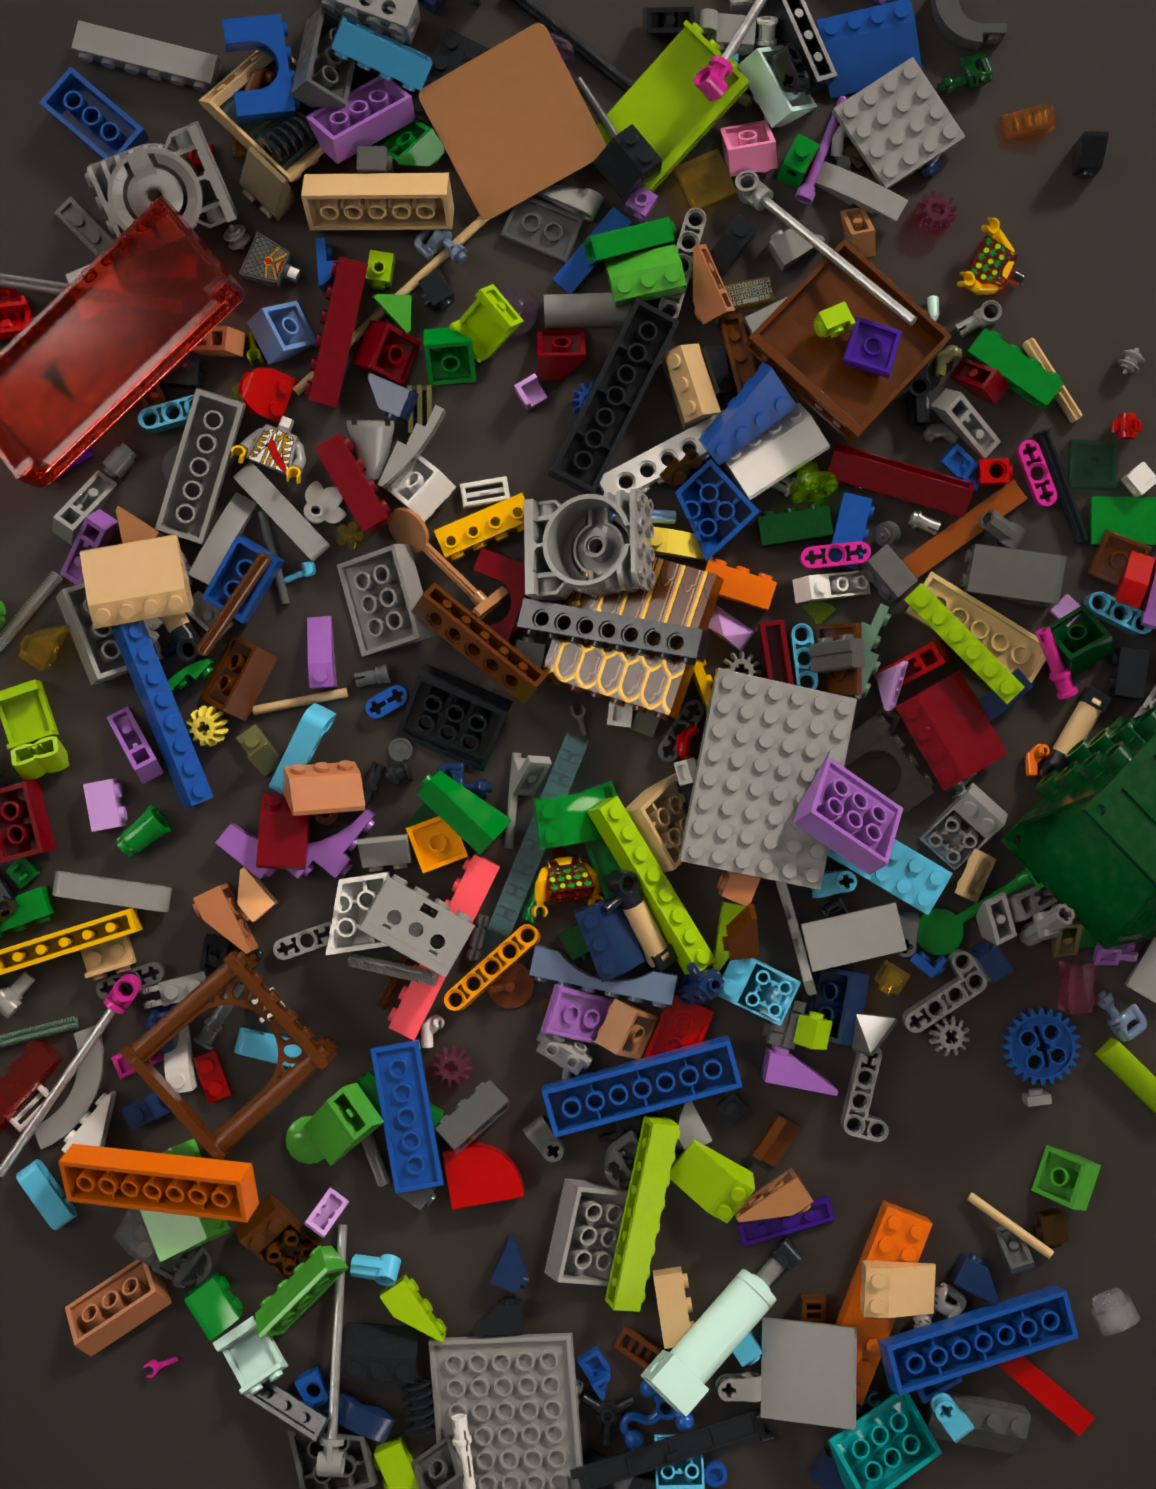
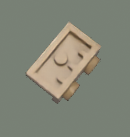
M974 848L972 855L967 861L965 871L957 883L955 893L977 903L997 859Z
M129 935L80 950L87 973L84 974L85 978L93 977L94 981L107 977L108 971L116 970L118 974L130 970V965L136 963Z

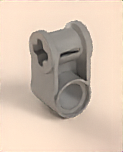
M723 1373L715 1381L718 1395L724 1401H761V1373ZM730 1383L731 1386L728 1388V1391H724L723 1388H726V1384Z

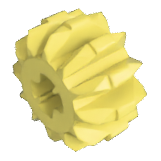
M205 705L201 706L198 710H194L191 713L192 718L186 722L192 726L188 729V733L194 734L192 741L199 739L200 746L207 744L214 746L217 742L223 741L225 738L224 734L228 733L229 730L224 726L228 723V719H222L221 717L224 711L216 713L215 706L208 708Z

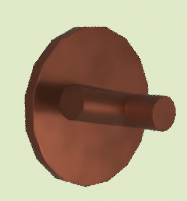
M517 962L494 984L489 986L487 991L490 998L498 1006L506 1009L518 1008L524 1005L531 998L534 991V978L532 975H529L530 970L524 964ZM498 965L490 972V975L498 971Z

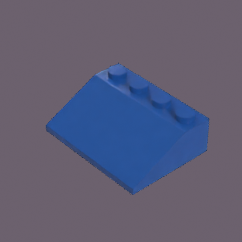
M898 0L816 20L815 25L838 75L827 88L830 100L858 93L912 57L922 70L916 22L910 0Z

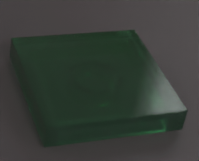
M1069 440L1067 475L1069 487L1073 489L1116 490L1118 441Z

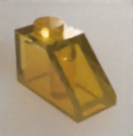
M65 624L39 629L31 635L27 634L20 643L22 648L18 657L43 672L54 664L71 626Z

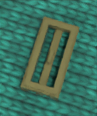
M407 385V389L419 394L417 399L418 424L423 426L422 392H427L428 422L432 413V386ZM413 411L408 421V434H412L414 429Z

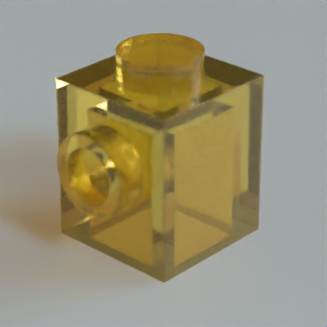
M885 960L873 980L880 984L878 989L890 996L892 992L899 995L911 975Z

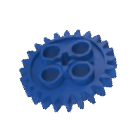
M1040 1006L1037 1008V1013L1032 1008H1028L1027 1016L1020 1011L1019 1016L1021 1019L1019 1021L1012 1017L1011 1020L1015 1025L1013 1027L1006 1026L1010 1034L1002 1035L1008 1042L1002 1044L1001 1047L1008 1050L1002 1056L1006 1059H1011L1006 1065L1009 1068L1015 1066L1012 1071L1014 1075L1021 1073L1020 1079L1026 1081L1029 1077V1083L1032 1085L1038 1079L1039 1084L1044 1086L1046 1079L1053 1085L1054 1077L1062 1081L1063 1076L1061 1073L1071 1074L1068 1067L1069 1065L1077 1066L1072 1059L1080 1057L1075 1052V1049L1081 1048V1045L1074 1042L1080 1038V1035L1072 1034L1076 1026L1068 1025L1069 1018L1064 1017L1061 1019L1062 1013L1059 1011L1053 1015V1009L1049 1007L1044 1013L1043 1008ZM1036 1025L1038 1026V1036L1034 1030ZM1053 1025L1054 1033L1052 1036L1046 1037L1044 1033L1046 1027ZM1025 1032H1030L1031 1040L1023 1044L1021 1041L1022 1035ZM1040 1041L1045 1043V1045L1042 1046L1043 1053L1042 1051L1037 1049V1047L1040 1046ZM1060 1049V1057L1057 1060H1052V1051ZM1036 1055L1038 1058L1037 1064L1029 1067L1028 1059ZM1044 1056H1045V1058H1046L1047 1061H1048V1066H1047V1067H1045V1065H1044V1064H1045V1062H1044Z

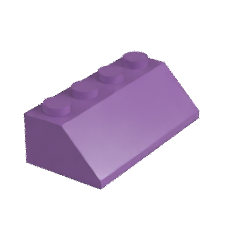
M381 76L349 92L345 108L322 107L305 116L321 148L337 164L356 154L358 146H370L415 121L412 96L394 81L386 80Z

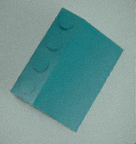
M896 1393L892 1394L856 1420V1429H842L828 1439L842 1483L846 1489H893L942 1454L909 1393L900 1396Z

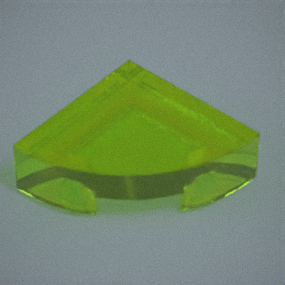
M821 601L810 602L802 607L817 625L836 610L831 604Z

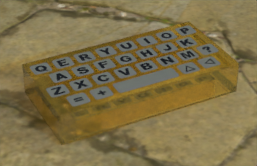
M770 276L724 285L735 309L766 303L775 299Z

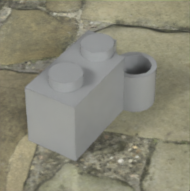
M706 8L699 11L698 25L703 29L706 39L708 41L713 39L722 48L720 53H724L746 15L718 13L715 9ZM757 17L735 52L740 56L753 52Z

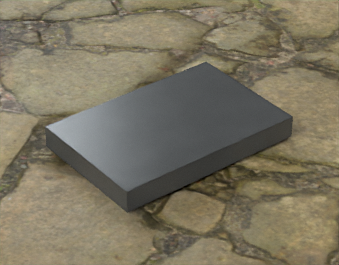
M530 197L511 208L500 237L566 264L585 219Z

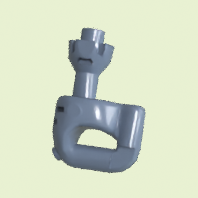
M448 229L421 230L414 239L415 248L427 260H431L434 254L441 252L444 248L449 251V257L453 263H464L467 260V248L460 244H454L451 241L453 238L452 233ZM433 232L432 236L429 238V240L427 241V243L424 244V241H425V240L428 238V236Z
M1101 990L1095 994L1098 998L1095 1003L1099 1008L1106 1010L1111 1017L1107 1024L1120 1041H1131L1146 1029L1147 1020L1137 1004H1131L1128 1008L1118 1012L1114 1006V997L1111 992L1105 993L1104 990ZM1136 1020L1137 1024L1127 1030V1024Z

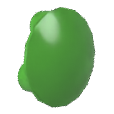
M302 1116L294 1121L289 1127L285 1138L286 1147L290 1155L298 1162L305 1164L318 1163L325 1159L304 1128V1125L313 1116Z

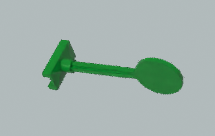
M1023 865L1025 871L1016 875L1017 878L959 914H955L945 908H933L929 915H921L917 932L918 944L926 952L933 955L952 953L960 946L963 939L962 924L977 915L983 901L1002 892L1008 896L1019 888H1025L1031 883L1038 889L1044 887V885Z

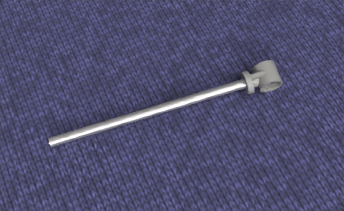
M746 170L737 175L735 184L738 198L741 202L750 204L758 211L767 208L906 323L912 326L916 322L917 317L772 200L773 191L759 181L758 175L754 171Z
M340 1224L338 1225L337 1253L346 1263L347 1225ZM345 1272L335 1281L328 1417L331 1420L328 1424L327 1437H321L319 1444L324 1446V1451H319L317 1456L316 1473L320 1477H343L345 1469V1452L339 1451V1446L344 1445V1438L337 1437Z

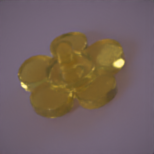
M350 522L348 528L344 524L338 526L337 532L342 535L338 536L336 540L341 546L347 542L348 549L352 550L357 547L356 541L363 540L364 534L361 531H357V523Z

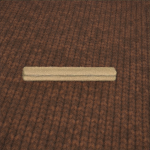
M1030 338L1022 344L1029 358L1037 359L1042 364V368L1048 372H1055L1034 338ZM1063 385L1055 399L1069 421L1073 423L1082 417V413Z

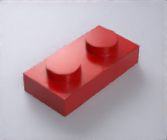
M217 1049L192 1058L209 1103L233 1094Z

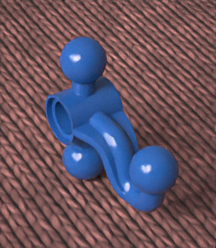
M644 1380L640 1384V1392L644 1397L653 1398L656 1401V1410L651 1415H644L634 1411L628 1412L623 1415L619 1424L620 1432L625 1437V1444L630 1449L640 1447L644 1439L640 1431L629 1428L630 1422L634 1421L649 1426L655 1424L661 1418L663 1420L674 1418L679 1430L689 1431L694 1425V1418L690 1413L684 1416L672 1407L663 1408L661 1404L666 1401Z

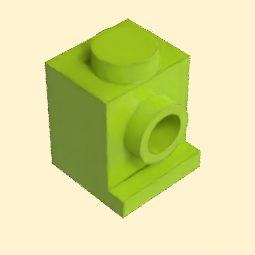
M844 301L819 312L814 320V330L822 339L828 336L834 338L844 331L846 334L849 333L856 322Z

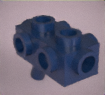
M692 962L687 965V970L690 974H686L675 989L680 995L681 1001L688 1006H692L694 1002L704 1004L706 1000L715 999L720 994L725 981L717 970L710 968L700 972L696 964Z

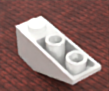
M862 571L808 575L792 580L796 603L871 594L869 581L865 579Z
M113 1090L108 1095L104 1092L95 1102L98 1107L93 1113L88 1111L79 1121L82 1126L77 1131L73 1129L63 1140L66 1142L65 1146L61 1149L63 1152H66L72 1144L105 1146L116 1091Z

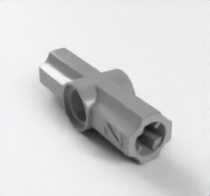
M1060 904L1051 910L1033 915V920L1022 926L1021 931L1018 933L1019 939L1027 946H1034L1043 940L1059 936L1060 930L1072 924V920L1075 918L1074 910L1066 904Z

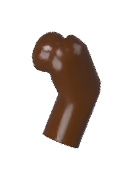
M268 68L253 71L244 91L258 90L260 85H270L277 77V74Z

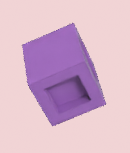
M641 187L629 196L625 203L624 212L639 222L646 223L657 205L658 196Z

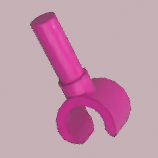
M178 1356L160 1362L154 1359L150 1360L143 1368L150 1366L153 1368V1371L146 1377L152 1378L160 1369L178 1362Z

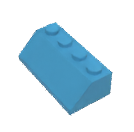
M344 15L341 17L331 45V49L335 50L334 54L344 60H348V57L357 60L356 65L368 71L371 68L380 71L379 76L389 81H393V78L402 82V87L412 92L415 89L422 90L433 64L431 57Z

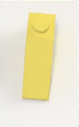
M654 527L651 547H653L655 555L706 561L694 533Z

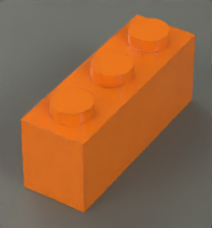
M716 558L713 561L708 560L704 571L716 574L724 580L719 597L765 612L769 610L777 582L772 581V576L759 573L756 576L750 574V569L736 566V569L726 566L727 562Z

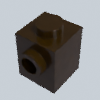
M1059 1208L1034 1212L1037 1225H1034L1033 1228L1035 1237L1038 1240L1040 1239L1049 1248H1058L1063 1246L1062 1243L1069 1242L1064 1213Z

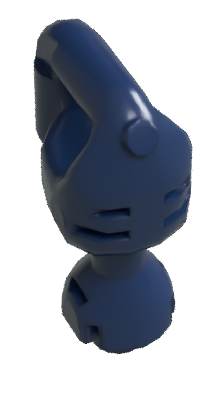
M446 762L437 768L436 773L438 771H442L445 774L449 772L453 780L478 796L486 797L487 792H492V783H487V778L479 779L475 783H464V763Z

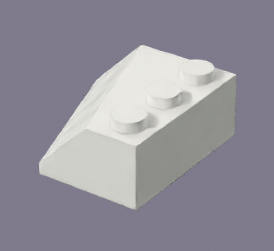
M390 871L339 879L326 955L388 946L359 930L358 926L387 875L390 876Z

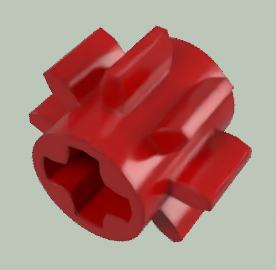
M1120 413L1118 414V419L1112 421L1111 433H1117V439L1120 440L1136 439V434L1142 432V420H1137V414Z

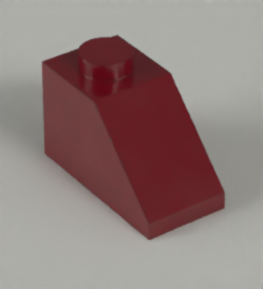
M966 357L961 359L950 374L954 381L976 397L994 405L998 403L1010 386L998 369Z

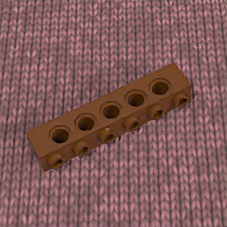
M435 582L422 594L411 611L523 704L526 703L547 677L544 671Z

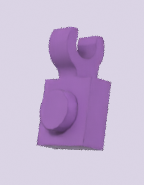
M1097 942L1093 954L1094 965H1118L1120 960L1137 961L1138 952H1130L1134 951L1135 942L1123 944V946L1110 947L1107 950Z

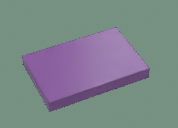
M555 984L540 1031L546 1034L596 1044L597 1032L603 1025L608 1008L613 1003L614 998Z

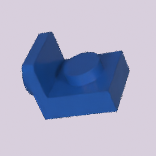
M922 951L918 954L914 952L910 957H906L930 978L938 977L946 968L945 963L947 959L941 955L931 965L929 963L932 960Z

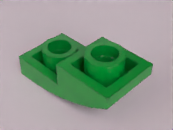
M205 659L185 667L168 680L171 691L177 692L178 689L180 691L185 689L191 682L189 679L191 676L199 681L202 678L204 680L213 673L214 669L212 667L216 663L211 659Z

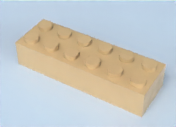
M449 173L304 174L301 198L310 230L452 229L454 203Z

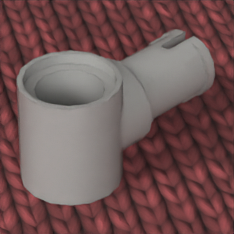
M995 300L983 303L979 309L973 312L972 316L955 324L957 331L961 330L959 335L964 338V336L979 327L984 328L987 325L995 324L1002 314L1001 305ZM987 307L995 308L997 316L987 318L984 315V309Z
M24 971L12 986L0 989V1013L7 1019L21 1007L22 995L36 980L29 972Z

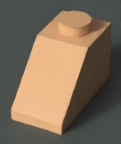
M243 867L240 870L237 904L240 909L238 911L245 920L255 922L275 906L278 901L257 876Z

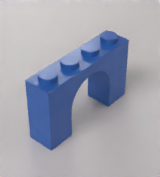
M281 14L222 19L226 52L259 50L268 54L275 61L278 68L277 77L269 86L258 90L234 92L238 124L281 120L295 116L296 110L300 109L299 100L291 95L295 73L294 70L289 71L288 62L292 61L290 46L285 45V38L288 37L287 23L282 22Z

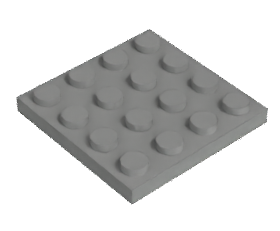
M913 57L832 110V113L879 184L887 189L957 145L966 137Z

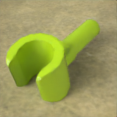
M249 332L250 350L246 356L251 366L254 367L253 361L259 358L260 363L263 364L264 358L256 346L253 333Z

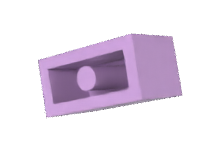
M117 779L83 784L92 832L126 826L125 821L128 819L125 806L122 807L120 798L123 797V788Z

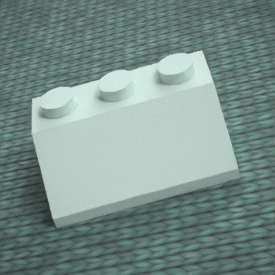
M783 45L757 48L738 64L740 72L750 81L749 88L753 93V99L759 104L764 113V118L771 128L785 126L817 108L811 94L806 95L805 92H797L796 90L793 92L782 90L776 73L771 66L770 58L784 47Z

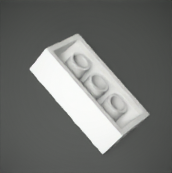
M797 403L796 408L722 463L726 473L749 500L830 448L829 443L813 417L800 403Z

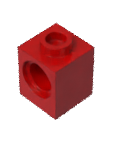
M1009 458L980 459L976 462L978 463V469H976V484H978V487L1005 486L1013 478V466L1009 465ZM990 467H996L999 470V478H994L990 475Z

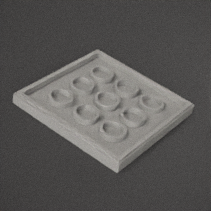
M768 1317L762 1318L761 1418L851 1430L856 1429L857 1327Z

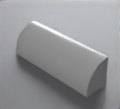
M611 293L544 295L545 329L620 327L631 305L615 308Z

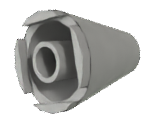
M348 420L347 429L350 440L355 447L353 450L356 459L360 457L367 468L364 473L368 480L372 478L378 484L387 465L395 421L390 420V425H385L384 420H357V425H352V421Z

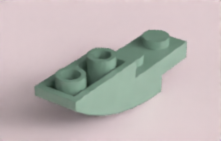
M883 604L878 606L870 625L861 622L865 667L862 668V695L853 696L857 700H860L861 696L866 697L871 684L867 683L871 674L876 675L881 663L877 661L879 655L871 652V648L876 650L881 639L878 632L881 626H887L891 614L887 613L889 607Z

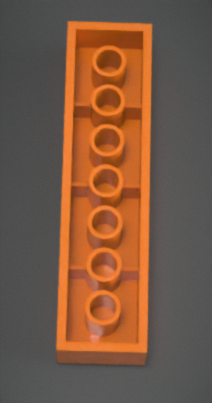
M72 1144L58 1161L66 1198L69 1202L246 1223L259 1205L252 1163Z
M885 1200L882 1201L835 1322V1325L857 1327L856 1403L859 1405H863L881 1359L877 1340L889 1337L896 1318L863 1316L860 1310L862 1260L918 1263L933 1225L928 1217Z

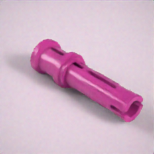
M1050 627L1039 629L1035 632V635L1050 668L1049 678L1056 686L1058 691L1056 694L1057 698L1062 700L1076 695L1078 689L1072 683L1070 669L1064 666Z

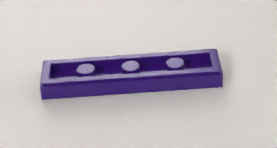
M828 1195L813 1199L814 1202L810 1204L811 1207L802 1214L796 1213L793 1216L736 1222L743 1247L835 1221Z

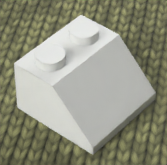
M420 455L386 489L406 508L416 512L425 522L433 515L441 503L450 496L456 486L439 469Z

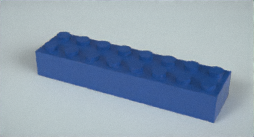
M726 1035L542 1085V1095L554 1138L743 1086L729 1036Z
M1052 1285L1001 1301L998 1305L985 1306L877 1340L889 1389L900 1396L1077 1339L1079 1336L1067 1290Z

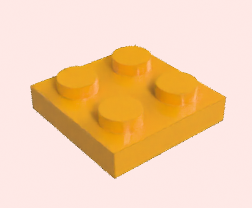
M439 816L406 828L422 873L468 857L462 838Z

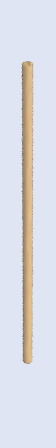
M481 216L477 217L452 242L463 245L489 220L483 219ZM444 248L394 295L410 294L419 285V280L432 273L449 258V251ZM381 307L353 332L350 348L365 335L370 320L380 321L387 315ZM311 371L293 387V390L298 395L305 391L307 380L312 381L314 372Z

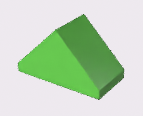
M374 294L371 297L403 332L408 333L411 330V295Z

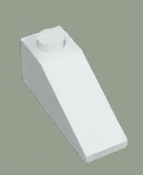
M189 1024L179 1032V1041L176 1049L169 1053H164L166 1081L177 1093L193 1091L198 1087L195 1065L192 1060L193 1051Z

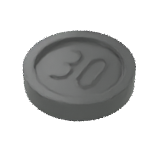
M405 738L394 739L389 745V754L395 761L402 762L403 759L408 760L412 755V744Z

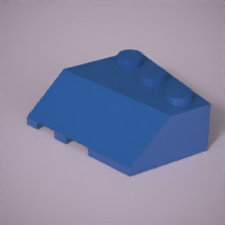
M709 459L675 492L706 562L724 548L761 513L757 506L746 497L713 459Z

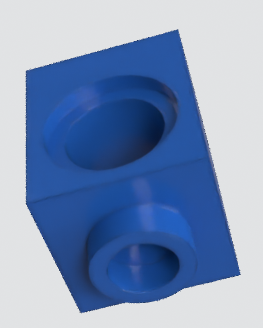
M319 1364L297 1375L294 1383L304 1402L311 1406L319 1407L328 1401L330 1385ZM315 1384L320 1388V1391L312 1392L308 1386Z

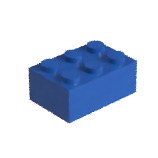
M236 535L201 599L222 610L258 554L261 552L267 554L271 558L270 564L233 617L241 623H248L285 560L245 536Z

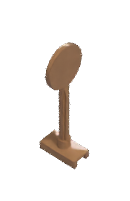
M402 507L397 508L390 514L389 530L397 544H410L412 552H420L422 550L471 598L470 601L476 606L471 613L482 620L500 606V600L507 596L509 591L501 586L489 597L481 590L478 591L429 544V533L426 524L416 512Z

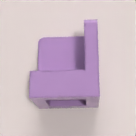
M535 373L514 385L515 392L527 411L548 399Z

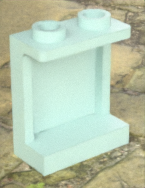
M251 1316L213 1342L216 1351L223 1352L242 1388L239 1389L241 1395L250 1394L252 1396L263 1389V1383L268 1380L270 1382L275 1381L283 1375L282 1370L288 1367L273 1337L260 1338L258 1336L255 1316Z

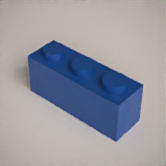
M847 492L841 495L833 527L834 534L831 536L830 544L856 541L866 543L869 529H865L867 519H872L875 507L871 505V498ZM857 546V549L853 552H848V547H844L847 552L846 561H850L848 557L851 555H857L858 559H861L863 552H860V546ZM831 549L828 556L832 562H839L842 558V553L838 549ZM861 564L839 566L836 568L853 571L856 569V566L860 567Z

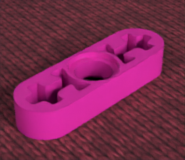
M1026 440L1017 447V458L1035 504L1045 508L1056 501L1057 491L1039 444L1034 440ZM1026 445L1029 449L1033 448L1034 450L1031 454L1032 460L1038 459V462L1027 466V463L1031 461L1029 455L1023 454ZM1038 467L1042 470L1043 477L1041 480H1034L1031 477L1030 472L1032 468ZM1046 481L1047 485H1044L1042 487L1045 493H1050L1051 497L1048 498V502H1046L1045 499H1040V495L1043 494V491L1041 487L1036 489L1035 485H1039Z
M863 541L812 546L802 551L800 563L809 570L862 564L869 559L871 549ZM857 546H860L861 550H865V554L862 555L861 559H858L857 555H851L848 557L850 561H846L847 552L844 547H848V552L855 551ZM831 549H838L842 553V558L839 562H832L829 559L828 554ZM820 550H825L824 561L826 564H822V559L815 560L813 565H810V561H805V557L809 555V552H812L813 556H818L822 554Z

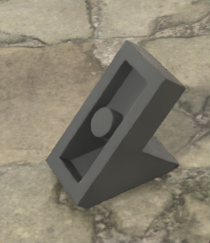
M1003 1226L994 1228L1003 1262L1007 1263L1011 1274L1035 1267L1026 1242Z

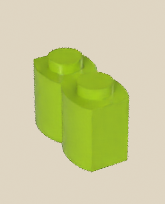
M55 736L42 738L34 744H23L10 751L12 765L23 780L37 779L45 773L59 772L69 766L68 753Z

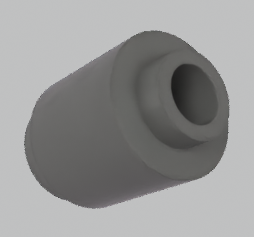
M122 443L119 447L116 446L102 462L105 465L103 470L113 479L116 476L121 479L136 462L134 459L138 455Z

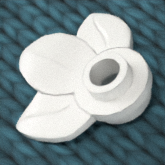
M314 481L309 485L305 492L307 504L303 511L307 521L313 524H319L323 521L335 524L346 517V512L339 507L343 497L337 487L323 489L318 481ZM313 508H318L320 510V513L313 514L311 510Z

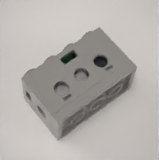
M394 874L392 878L387 875L358 926L359 930L446 978L475 927L471 923L472 918L460 910L456 914L449 910L451 906L436 898L435 902L428 898L429 893L415 886L414 890L407 887L408 882L398 875ZM435 910H437L438 913L434 918L432 915L434 914Z

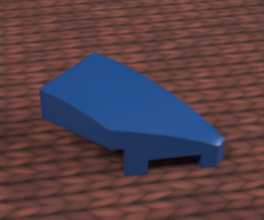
M954 443L938 462L956 478L972 482L974 491H977L976 469H978V463H974V459L958 443Z
M596 1345L578 1356L577 1362L602 1401L605 1399L607 1383L611 1377L610 1365Z

